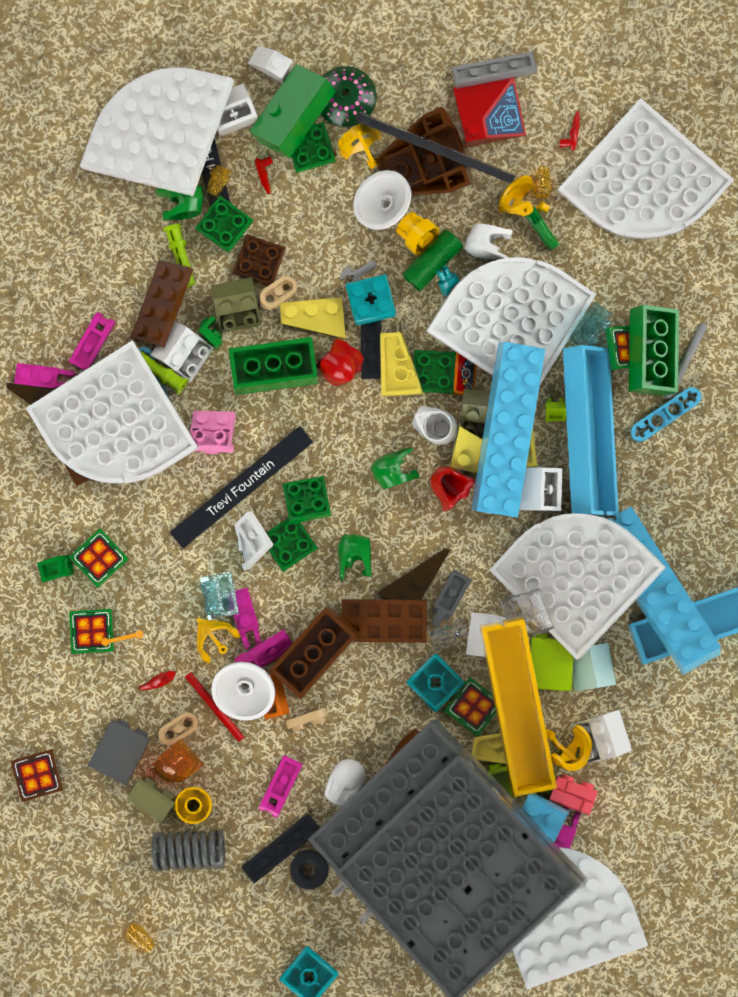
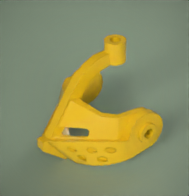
M362 123L352 127L338 141L340 155L346 160L354 153L365 151L369 168H375L378 165L368 148L375 141L377 142L381 139L379 130ZM362 135H370V137L365 139L362 137ZM358 138L359 142L352 146L351 144Z
M521 176L504 189L499 200V213L516 214L525 217L533 212V205L530 202H522L524 195L533 185V180L530 176ZM514 199L513 204L509 206L510 201ZM542 201L535 208L538 212L543 211L546 213L550 206Z
M200 617L196 619L198 621L197 651L202 660L208 664L211 662V658L203 648V643L208 635L218 646L221 654L227 652V647L217 640L212 633L213 631L227 629L234 638L237 637L239 639L241 637L239 635L240 632L227 622L205 620Z
M577 724L572 729L574 739L567 748L556 739L555 732L546 729L547 738L563 752L561 756L552 753V762L568 771H576L584 767L592 750V741L589 734L582 726ZM578 747H579V748H580V753H579V757L577 758V757H576V753H577V749H578Z

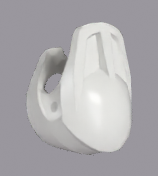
M474 224L467 236L464 249L470 255L481 259L499 260L509 258L499 253L500 248L491 244V242L501 237L510 239L512 230L487 224Z
M421 406L414 415L413 427L430 442L445 445L452 442L457 436L458 424L456 419L443 410Z
M352 759L339 762L329 776L325 797L333 804L342 807L364 785L366 773L363 766Z

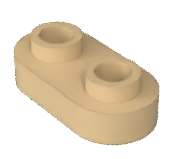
M289 276L279 278L261 291L259 296L260 305L267 310L277 308L294 296L297 290L296 281ZM287 286L289 291H284L282 287ZM266 298H271L273 302H267Z
M325 707L285 722L287 728H292L293 732L305 728V723L312 721L313 725L324 722V717L328 716Z
M192 713L179 715L161 727L158 734L159 740L165 745H174L197 729V717ZM186 719L191 720L192 724L190 727L184 726ZM172 731L174 733L173 738L168 739L166 732Z

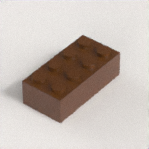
M326 606L269 671L297 697L302 699L355 641L360 633L333 608Z

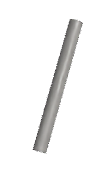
M700 323L678 366V385L708 327L706 324ZM674 394L666 395L663 397L668 400H671Z

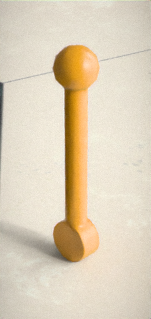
M137 630L134 634L111 639L103 638L101 644L107 646L109 643L121 640L140 639L143 637V632Z

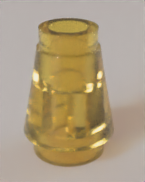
M216 164L215 168H212L206 192L218 197L231 178L229 176L231 170Z
M539 166L531 189L533 196L536 198L546 199L552 193L550 168L547 166Z
M136 922L124 933V936L127 938L126 941L147 954L156 945L142 925H138Z

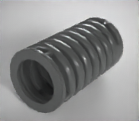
M224 830L209 831L208 849L205 831H200V848L198 845V832H192V846L190 847V833L185 831L183 833V850L181 832H176L175 852L174 835L172 832L167 833V852L165 833L153 832L152 863L154 871H168L170 868L174 871H177L179 868L181 870H186L187 868L194 870L195 867L198 870L203 869V867L205 869H210L211 867L214 869H224ZM215 836H218L217 846H215Z

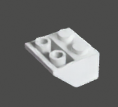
M243 84L231 89L217 128L220 137L253 125L258 119Z
M174 321L165 348L156 346L151 356L191 382L213 350V347L188 327Z
M526 468L519 510L561 511L562 468Z
M472 612L466 655L485 658L479 625L499 622L503 625L502 621L511 618Z
M619 710L572 724L573 728L576 724L582 726L591 738L592 750L587 764L617 757L632 751Z

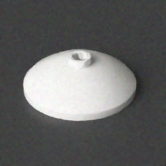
M380 171L369 176L360 185L354 197L353 209L357 220L363 226L372 230H382L393 226L405 215L411 202L410 185L401 174L395 171Z
M235 662L224 666L215 675L212 683V697L215 704L223 713L234 719H257L270 710L275 699V686L271 677L262 668L251 663Z

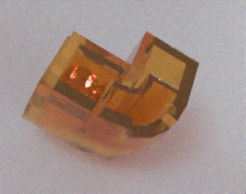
M180 738L159 756V759L152 763L150 767L164 781L179 783L190 778L204 763L196 751H193L185 740Z

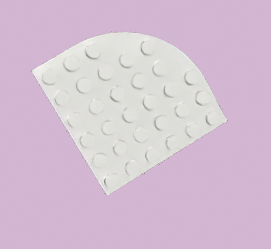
M189 68L160 69L134 79L119 90L103 108L91 133L80 167L84 170L193 196L234 80L231 77Z
M640 98L557 191L585 216L605 230L628 238L653 239L672 235L693 224L714 204L733 183L734 179Z
M523 257L499 259L476 268L462 278L449 293L425 332L492 376L498 342L545 348L541 384L596 294L560 269L543 261Z
M134 341L127 343L26 408L53 453L75 472L100 482L123 484L150 478L199 448Z
M574 513L555 516L531 527L515 541L493 565L490 571L576 660H580L666 567L634 535L619 524L600 516Z
M560 848L587 877V880L513 949L527 989L648 946L634 905L625 887L614 873L589 855L572 849Z

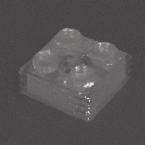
M539 588L500 601L506 620L522 617L525 620L528 637L554 628Z

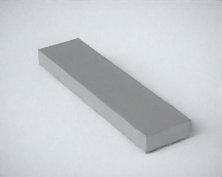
M533 51L452 67L456 88L537 73Z

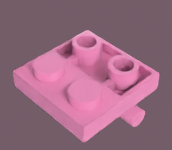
M194 410L190 434L199 447L195 451L206 452V454L234 453L232 438L236 420L235 412Z

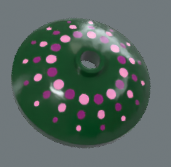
M340 66L331 69L322 76L336 90L321 113V116L326 121L339 127H353L361 124L356 120L359 112L367 115L372 114L376 105L377 93L372 79L364 71L352 66ZM348 90L349 95H342V91Z

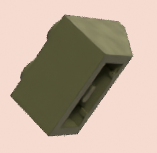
M252 277L211 285L221 333L262 325Z
M464 389L460 426L483 439L490 391Z
M149 776L139 778L127 800L160 823H164L175 807L176 800L174 798L176 795L168 789H163V791L157 787L159 783Z

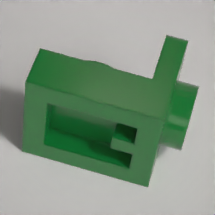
M211 316L209 319L206 317L199 324V334L218 351L223 345L222 336L215 329L210 330L217 322L214 316Z
M69 555L56 556L37 562L42 583L74 575L73 564Z

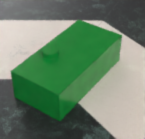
M296 64L249 132L262 145L290 159L336 90L326 78Z
M640 305L630 309L628 392L659 396L678 393L679 309Z
M312 337L229 348L235 395L319 384Z

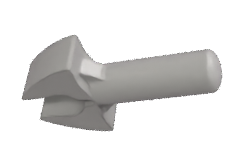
M371 260L355 271L350 270L347 266L340 276V281L347 276H354L351 282L358 281L361 276L376 268L377 264L374 260Z

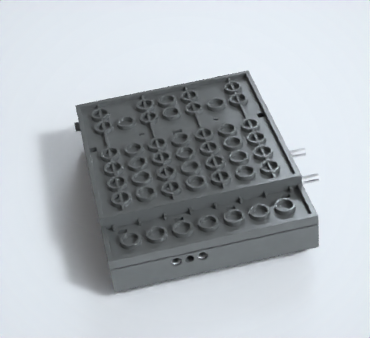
M437 719L430 721L308 839L336 870L335 874L342 880L332 891L333 894L338 896L348 887L368 909L358 918V921L364 924L374 916L447 997H463L587 880V877L544 833L469 750L466 751Z

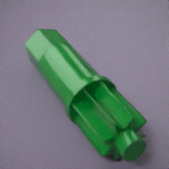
M534 206L533 212L525 217L547 249L551 251L560 244Z

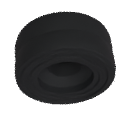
M314 850L300 852L294 857L290 865V875L293 882L298 887L307 890L320 887L327 879L329 872L326 859ZM310 863L315 866L316 871L314 875L307 876L304 874L303 867L306 864Z

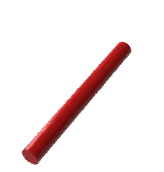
M193 673L187 674L185 676L186 680L239 743L244 739V735L230 718L217 707L211 695Z

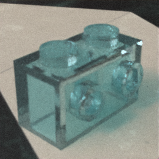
M594 302L571 334L569 340L577 346H595L600 339L597 337L601 330L605 332V328H608L612 321L609 318L612 313L597 302Z
M231 572L200 578L208 620L239 614Z

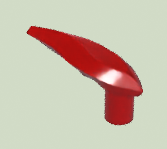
M576 111L573 119L570 139H560V148L570 147L572 151L576 148L580 126L579 111Z
M270 156L262 160L259 158L255 159L258 176L267 194H271L265 167L273 164Z
M177 671L160 673L149 682L139 686L140 690H150L162 687L174 679Z

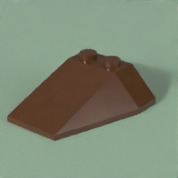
M442 106L422 115L407 129L409 132L466 154L457 129ZM399 138L375 159L379 171H395L408 181L411 188V196L452 193L472 184L471 167Z

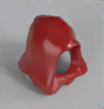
M336 338L331 350L317 362L316 366L330 384L339 386L352 381L361 372L364 358L348 342Z
M443 466L437 468L432 473L430 486L433 493L440 500L443 511L448 512L462 498L468 497L470 489L476 480L463 475L455 468Z

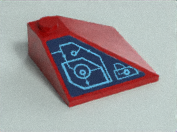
M514 77L461 88L453 87L465 148L526 136Z

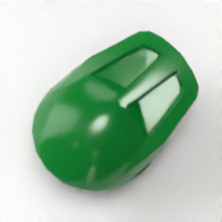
M197 185L193 196L162 188L156 189L158 197H166L171 202L179 203L170 211L162 212L163 221L185 220L201 214L203 204L201 186Z
M412 447L383 455L371 465L370 470L373 473L374 479L383 490L420 478L417 470H412L410 474H404L400 470L401 464L405 462L404 456L413 451Z
M343 534L339 541L337 552L339 580L345 581L347 569H352L353 563L356 560L363 561L365 569L362 575L364 577H372L370 539L357 534Z

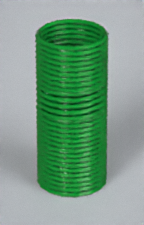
M444 229L431 242L430 246L426 247L424 252L406 268L402 276L417 291L422 292L424 287L436 277V271L438 269L442 271L441 267L446 266L462 250V243L454 234Z

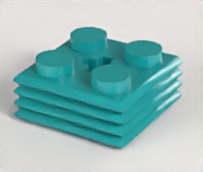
M386 274L346 284L356 326L396 316ZM372 295L373 298H376L374 304L365 301L368 299V296Z
M435 653L406 681V684L434 712H437L465 682ZM432 677L434 679L438 677L441 679L439 682L441 686L439 688L436 686L432 688L430 686L432 683L430 679Z
M305 946L280 976L279 980L298 997H321L338 976V971L310 947ZM305 971L308 973L312 971L314 973L313 981L310 979L308 981L304 980Z

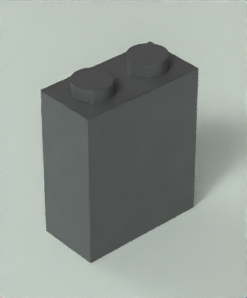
M118 718L117 721L111 720L87 766L123 785H128L151 739L147 737V732L139 728L134 731L129 728L130 723Z

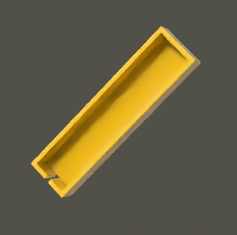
M522 617L502 621L503 625L499 622L479 625L511 792L514 797L557 788L525 620Z

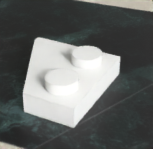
M252 511L246 512L235 524L239 551H243L245 563H242L244 570H249L273 546L272 541Z

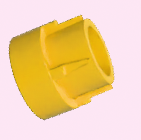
M410 212L404 216L396 228V233L405 240V246L415 255H420L424 252L426 247L430 246L431 242L438 237L440 231L439 227L431 220L423 219L415 212Z
M186 788L176 798V813L186 823H200L211 814L212 799L203 788ZM191 799H196L199 802L200 807L197 811H191L188 808V802Z

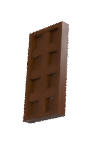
M159 260L132 331L131 339L165 348L192 276V268Z
M342 599V618L360 633L354 642L427 643V600Z

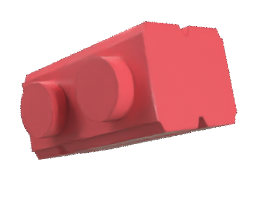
M562 774L561 777L556 776L557 788L551 789L548 800L590 815L598 791L594 790L595 785L582 781L581 785L573 782V777Z

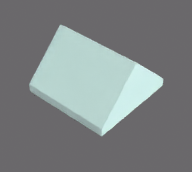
M608 643L593 645L580 660H576L573 657L572 683L574 692L616 685Z

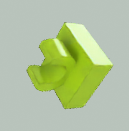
M560 397L559 402H551V398H548L547 402H545V422L566 421V404L563 402V398Z

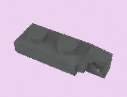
M453 569L433 605L434 608L431 612L436 615L431 625L438 628L443 619L448 621L452 617L472 579Z

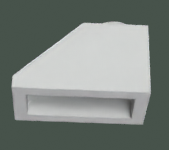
M260 46L256 48L248 62V65L281 84L294 67L293 60L275 50Z

